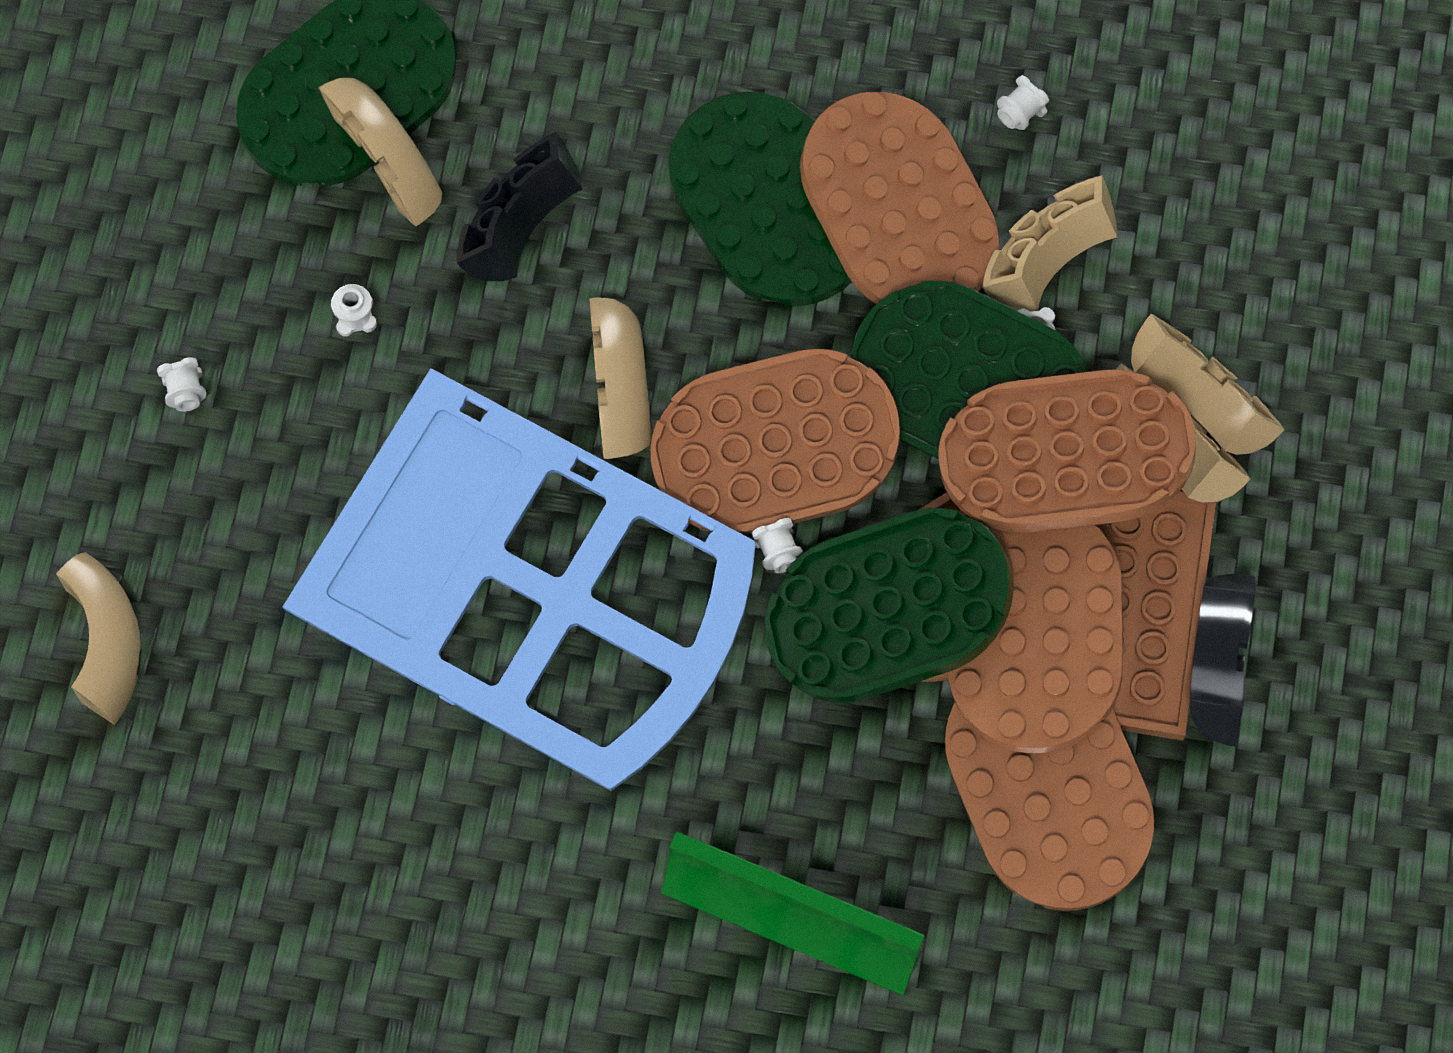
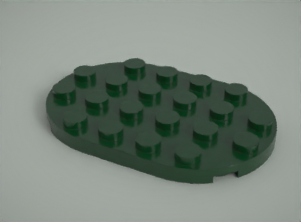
M335 0L263 57L244 80L238 95L236 118L247 152L265 172L293 185L302 186V183H325V186H331L359 176L376 162L369 157L363 146L358 147L348 133L334 120L319 87L338 78H355L367 84L381 98L408 135H410L442 106L452 89L455 80L456 53L451 32L442 17L422 0Z
M741 92L725 95L704 104L693 112L679 128L669 155V176L672 192L679 207L723 273L741 291L760 301L761 298L785 303V306H805L824 301L844 290L852 281L845 272L806 196L801 180V154L805 140L815 122L805 111L788 100L766 93Z
M923 281L920 284L912 285L899 291L896 290L879 301L860 325L855 336L851 354L852 359L875 371L890 390L899 416L900 441L938 460L940 439L950 418L954 419L967 406V400L975 394L992 386L1011 381L1088 372L1078 351L1056 330L969 287L947 281Z
M927 508L908 512L824 541L808 549L793 561L785 570L788 574L780 584L776 594L772 592L768 601L765 616L766 643L778 670L794 686L807 695L836 703L868 699L958 669L985 651L1001 631L1010 612L1014 591L1012 567L1000 542L981 522L961 515L959 511L944 508Z

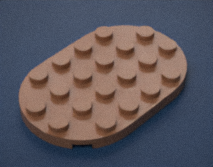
M865 92L851 95L828 107L817 118L805 140L800 160L801 180L806 196L845 272L856 288L875 304L896 290L899 291L906 287L920 284L923 281L953 282L980 293L983 289L984 275L993 252L999 250L997 224L956 142L942 121L921 104L909 98L887 92Z
M826 349L796 351L713 372L695 379L679 390L671 398V402L663 412L660 420L656 422L650 449L652 471L660 491L743 535H750L756 528L773 524L783 518H790L792 523L795 524L848 510L870 497L883 484L894 466L900 445V422L897 407L890 390L870 367L868 368L848 357L847 354ZM692 520L689 521L691 525L709 533L712 532Z
M1101 370L1034 378L998 384L968 399L967 406L954 419L950 418L944 428L939 444V466L944 487L955 505L970 518L990 528L1007 532L1025 533L1106 524L1143 517L1171 501L1184 487L1193 470L1196 458V434L1191 415L1181 399L1173 391L1168 393L1163 388L1153 384L1152 378L1123 370Z
M1096 525L1025 533L1001 531L986 526L1000 542L1009 558L1014 582L1013 600L1004 626L989 647L971 662L948 672L954 702L963 718L979 731L983 738L1002 748L1022 753H1047L1067 748L1086 738L1087 733L1094 729L1104 718H1107L1120 692L1123 674L1122 577L1117 555L1109 540Z
M954 703L948 718L945 735L948 767L984 856L998 879L1019 897L1048 909L1063 911L1090 908L1110 900L1123 891L1135 879L1148 856L1154 832V814L1147 787L1113 709L1106 719L1104 718L1094 729L1087 733L1086 738L1074 745L1047 753H1022L1002 748L983 738V735L963 718Z

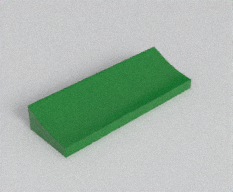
M676 831L670 844L668 865L661 894L902 996L904 995L920 957L924 940L923 934Z

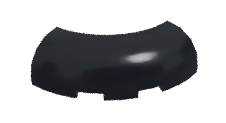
M556 132L541 139L514 158L513 161L516 166L501 181L493 178L475 202L479 209L471 225L464 224L457 249V264L470 276L484 281H505L516 278L521 252L536 226L557 205L573 194L583 190L572 156Z
M1225 574L1208 579L1203 587L1190 687V715L1197 729L1206 737L1228 746H1236L1242 711L1245 654L1238 653V649H1247L1256 594L1255 576Z

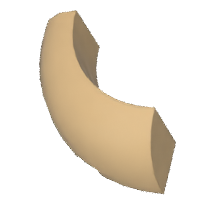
M338 78L320 86L319 90L334 120L348 133L358 147L363 146L374 162H379V164L374 166L375 172L390 194L398 211L415 227L425 221L440 205L443 193L418 148L391 110L367 84L355 78Z
M1102 175L1082 181L1054 195L1056 200L1054 203L1038 213L1030 210L1009 230L1011 238L1002 250H995L985 271L983 289L988 297L1016 311L1020 309H1026L1029 312L1038 311L1041 296L1046 286L1068 261L1096 244L1117 237L1114 208Z
M589 298L596 382H605V388H597L603 459L629 456L648 447L652 440L642 331L638 318L628 306L615 299Z
M1150 314L1138 331L1132 347L1131 364L1135 373L1152 378L1153 384L1163 388L1168 393L1173 391L1185 404L1189 413L1212 435L1225 452L1236 455L1253 453L1267 447L1285 430L1257 396L1251 397L1247 391L1235 383L1238 378L1213 356L1208 361L1200 350L1190 344V338L1165 321Z
M1122 363L1116 369L1134 372ZM1191 416L1196 434V458L1190 477L1182 490L1188 498L1201 503L1219 502L1233 496L1251 478L1229 452H1225L1223 449L1220 450L1218 445L1206 435L1208 431Z
M84 552L71 558L56 573L65 590L84 607L89 625V645L86 659L71 688L82 704L115 725L125 711L137 683L139 652L141 650L140 631L132 605L122 586L103 564Z

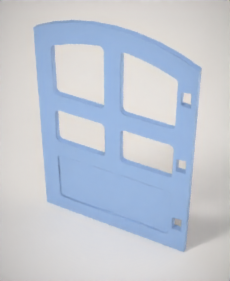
M430 368L282 608L437 694L439 698L451 705H456L612 791L640 771L672 741L694 715L714 685L733 647L744 617L752 583L756 542ZM466 401L488 411L480 422L462 413ZM577 460L599 471L592 482L572 472ZM551 473H558L606 500V505L561 577H553L507 552L505 549L521 519ZM637 519H644L715 557L717 560L706 612L696 640L691 647L685 648L592 597V591L630 527ZM690 520L712 531L705 542L685 532ZM487 579H494L542 606L540 615L501 680L494 686L478 680L442 660L440 657L443 648L481 585ZM574 626L584 628L663 671L672 678L671 684L655 703L628 730L607 747H600L527 706L531 693L568 631Z

